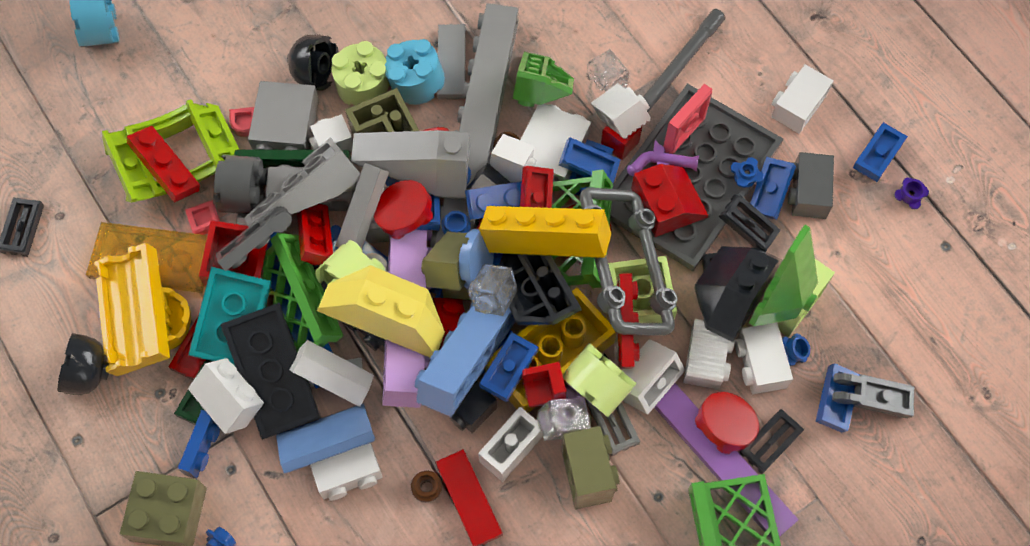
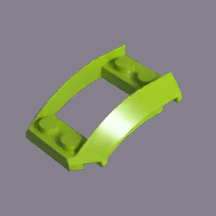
M192 99L186 100V104L160 117L124 126V130L111 133L108 130L102 131L105 154L110 156L126 193V201L131 203L167 194L127 144V136L152 125L160 136L166 139L194 125L210 158L204 164L189 170L198 182L216 173L218 161H225L221 157L222 155H234L235 150H239L219 106L206 103V106L195 104Z

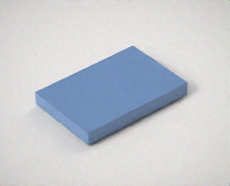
M364 403L360 407L354 406L276 435L280 464L284 473L297 470L375 440Z

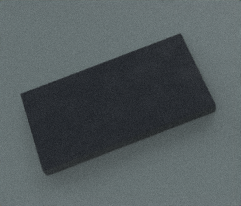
M280 303L221 324L237 371L254 388L256 394L264 402L254 416L262 440L321 418L308 380L290 371L298 351Z

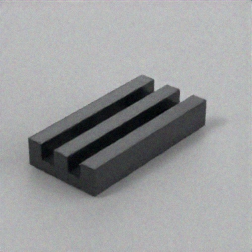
M739 193L733 195L730 199L731 202L725 206V210L718 217L754 248H759L766 252L780 232V229ZM736 206H739L751 218H747L742 212H740L736 208ZM757 223L770 233L769 236L757 226Z
M13 197L0 236V253L6 254V252H9L11 255L21 254L22 256H29L44 208V204L41 201ZM21 206H24L21 217L16 225V233L12 245H9Z
M780 409L758 432L755 440L747 448L741 450L739 454L742 457L745 456L749 460L748 462L752 466L755 465L758 468L757 471L763 474L804 429L785 411ZM780 419L784 420L785 423L754 455L750 450ZM789 427L794 429L795 431L763 463L760 458Z

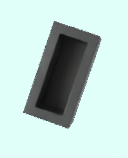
M799 152L796 161L791 162L796 166L792 177L793 188L790 187L788 193V205H792V216L826 219L833 207L834 155Z

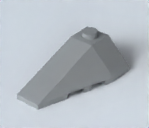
M441 130L354 133L351 162L361 167L364 166V163L388 171L389 177L399 181H417L425 187L430 195L435 197L466 199L465 190H467L470 136L469 132Z
M330 137L302 161L305 167L299 173L289 174L283 180L282 190L279 193L276 191L270 193L245 217L246 223L250 227L269 211L277 208V206L285 207L288 210L287 212L294 214L337 197L344 191L350 192L357 186L361 173Z

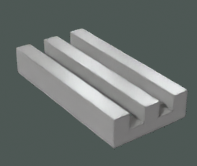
M586 399V403L597 426H601L603 435L608 434L612 448L611 456L619 451H625L631 446L640 444V439L622 402L616 410L630 439L625 440L613 413H611L607 419L619 444L615 445L600 411Z

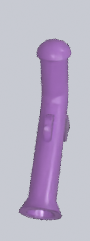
M655 140L653 151L642 153L631 165H628L627 172L630 176H634V173L641 171L650 162L657 163V165L667 164L692 168L694 171H697L699 155L689 157L665 153V148Z

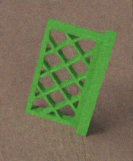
M604 170L592 171V177L553 182V191L562 190L564 194L552 204V208H561L569 199H572L576 203L572 209H582L581 202L574 196L581 188L613 189V183ZM592 199L593 205H598L604 209L610 226L612 201ZM570 256L558 267L568 286L589 284L592 289L602 288L594 257H582L581 259V257ZM578 261L581 264V274L568 276L565 272Z
M277 233L270 239L272 246L266 251L262 279L271 281L272 273L278 274L276 289H270L269 294L274 295L273 305L276 303L282 305L283 298L289 300L285 318L291 335L293 324L300 325L297 341L294 340L297 351L306 342L308 328L314 339L313 343L320 347L325 346L328 342H337L344 336L337 319L317 311L325 292L316 278L313 265L301 261L299 235ZM276 255L280 261L279 270L273 268ZM286 277L291 287L290 295L284 293ZM297 303L302 312L301 320L295 318Z
M765 474L704 483V481L691 483L688 492L699 546H722V542L727 546H737L734 543L743 530L759 541L756 546H761L762 544L766 546H781ZM759 484L761 497L756 505L740 495L745 485ZM740 486L737 492L730 488ZM723 489L733 496L725 510L713 502L711 490ZM736 499L752 509L744 523L727 512ZM762 501H763L764 510H762L761 508H759V506H760V504L762 503ZM715 510L721 514L718 520L716 519ZM755 512L767 519L768 529L763 536L747 526ZM723 517H726L740 527L732 541L719 533L718 525ZM769 533L772 543L766 539Z

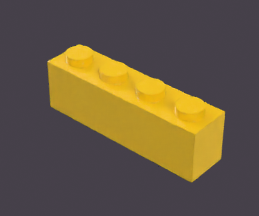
M487 206L479 228L489 253L605 258L612 234L604 209Z

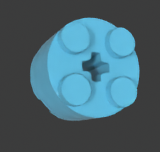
M69 0L71 17L75 23L76 30L74 31L79 47L120 42L118 28L115 26L114 21L117 20V15L112 0Z
M426 39L408 40L400 44H392L387 49L385 75L392 90L397 88L407 104L419 105L432 100L439 88L441 90L444 86L445 75L437 52L430 42Z

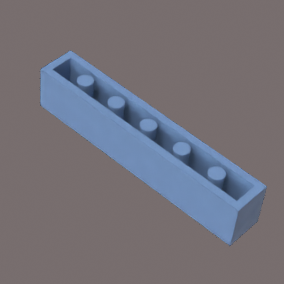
M496 274L493 278L489 279L481 295L474 297L468 313H462L454 332H448L440 351H434L427 369H422L418 373L414 387L417 388L416 403L451 417L516 322L495 281Z

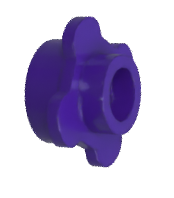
M905 178L902 181L903 186L895 191L894 196L898 201H904L909 204L911 209H918L921 206V200L928 196L929 190L920 180Z

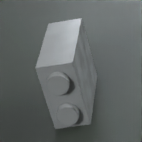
M260 81L248 137L252 150H310L309 138L313 136L310 126L315 124L319 103L315 85Z

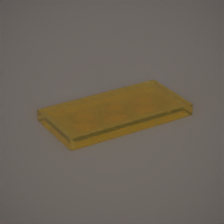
M101 222L86 276L89 279L100 277L94 262L103 259L104 256H123L128 253V247L147 243L157 249L161 287L203 293L204 286L199 278V272L207 235Z

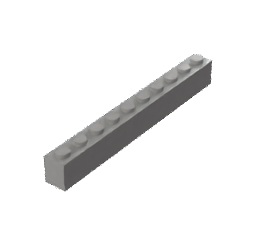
M486 3L484 14H479L478 29L481 30L480 36L474 37L473 52H476L475 59L469 60L468 75H471L470 82H465L463 88V99H466L465 105L460 106L457 122L461 123L460 129L454 130L455 132H469L471 180L468 185L485 164H490L519 23L518 7ZM444 198L443 206L440 205V230L432 232L431 248L444 236L441 223L445 215L451 211H460L469 217L466 199ZM479 219L470 220L471 230L476 229Z

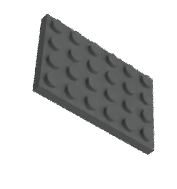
M687 83L616 179L613 189L632 191L633 176H630L627 172L628 165H631L642 153L653 151L655 140L664 146L668 123L698 91L697 88ZM711 97L705 120L674 153L689 157L699 155L697 171H694L692 168H684L708 213V218L654 237L650 230L655 248L694 271L726 225L718 216L725 210V206L731 202L730 199L733 195L739 193L744 198L751 189V187L742 188L737 185L734 179L735 173H732L730 170L731 165L734 162H744L752 157L758 161L757 167L761 172L766 157L772 158L782 144L783 138ZM650 162L642 170L653 167L657 163ZM612 201L610 220L640 238L638 234L631 230L628 223L630 216L633 214L631 204L623 201Z

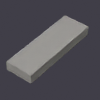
M465 24L438 25V58L444 71L445 82L442 89L440 90L439 88L437 91V98L463 99Z
M364 163L336 242V247L339 248L342 244L352 240L362 249L387 180L388 171Z

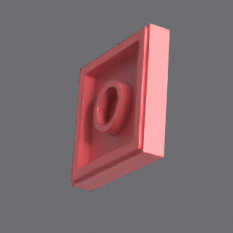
M705 83L668 123L663 146L666 153L674 154L705 120L713 92L712 88Z

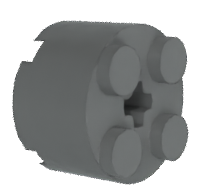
M222 155L221 157L225 161H218L214 181V193H220L221 201H215L216 207L219 212L249 214L265 199L263 189L264 185H267L268 168H263V161L259 157Z

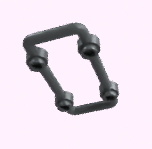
M594 187L585 188L580 194L582 209H602L598 205H593L592 199L623 201L631 204L633 214L630 216L628 223L631 230L640 237L654 289V294L650 297L649 303L652 310L661 315L662 323L624 322L622 320L620 308L625 303V293L620 287L614 286L606 256L605 258L594 257L602 287V292L597 297L598 306L602 311L608 313L612 328L619 334L669 335L675 328L672 310L676 307L678 298L672 289L665 287L650 232L655 225L656 218L654 213L644 208L641 197L634 191Z

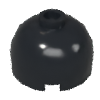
M305 35L295 41L288 53L287 62L290 74L298 84L315 85L318 91L326 90L331 86L332 81L327 80L332 72V57L338 53V47L336 43H331L330 39L332 38L330 36Z
M72 333L66 347L64 365L62 364L57 391L69 395H83L96 389L101 379H108L109 373L106 372L105 367L109 363L106 361L103 345L99 341L87 335Z

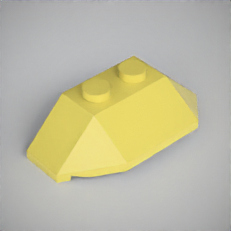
M371 265L328 283L317 309L320 313L429 358L432 357L435 350H439L445 333L428 289Z

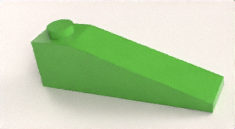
M804 224L788 249L773 280L764 293L763 301L758 304L750 319L749 324L752 326L795 319L802 309L808 312L816 300L817 295L812 292L818 284L811 228Z

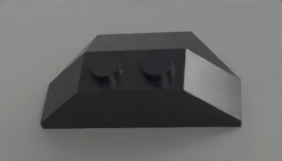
M721 246L694 286L699 307L704 317L705 329L733 342L773 280L782 259L759 248Z
M503 254L495 281L518 325H555L582 310L551 255Z

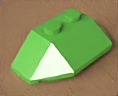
M524 52L517 72L512 99L518 100L520 105L534 107L535 104L542 105L572 95L574 78L563 68L554 65L555 61L551 57Z

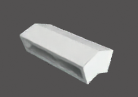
M309 340L299 348L296 359L290 368V371L359 407L370 389L374 376Z

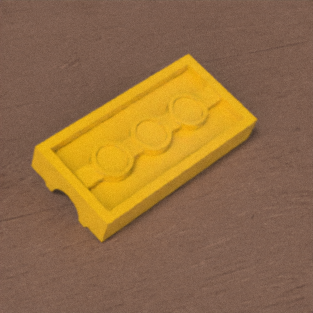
M143 243L135 247H128V253L123 256L107 255L103 259L95 261V267L100 275L99 278H96L103 349L109 363L105 367L106 372L115 376H121L169 359L170 352L157 249L147 243Z

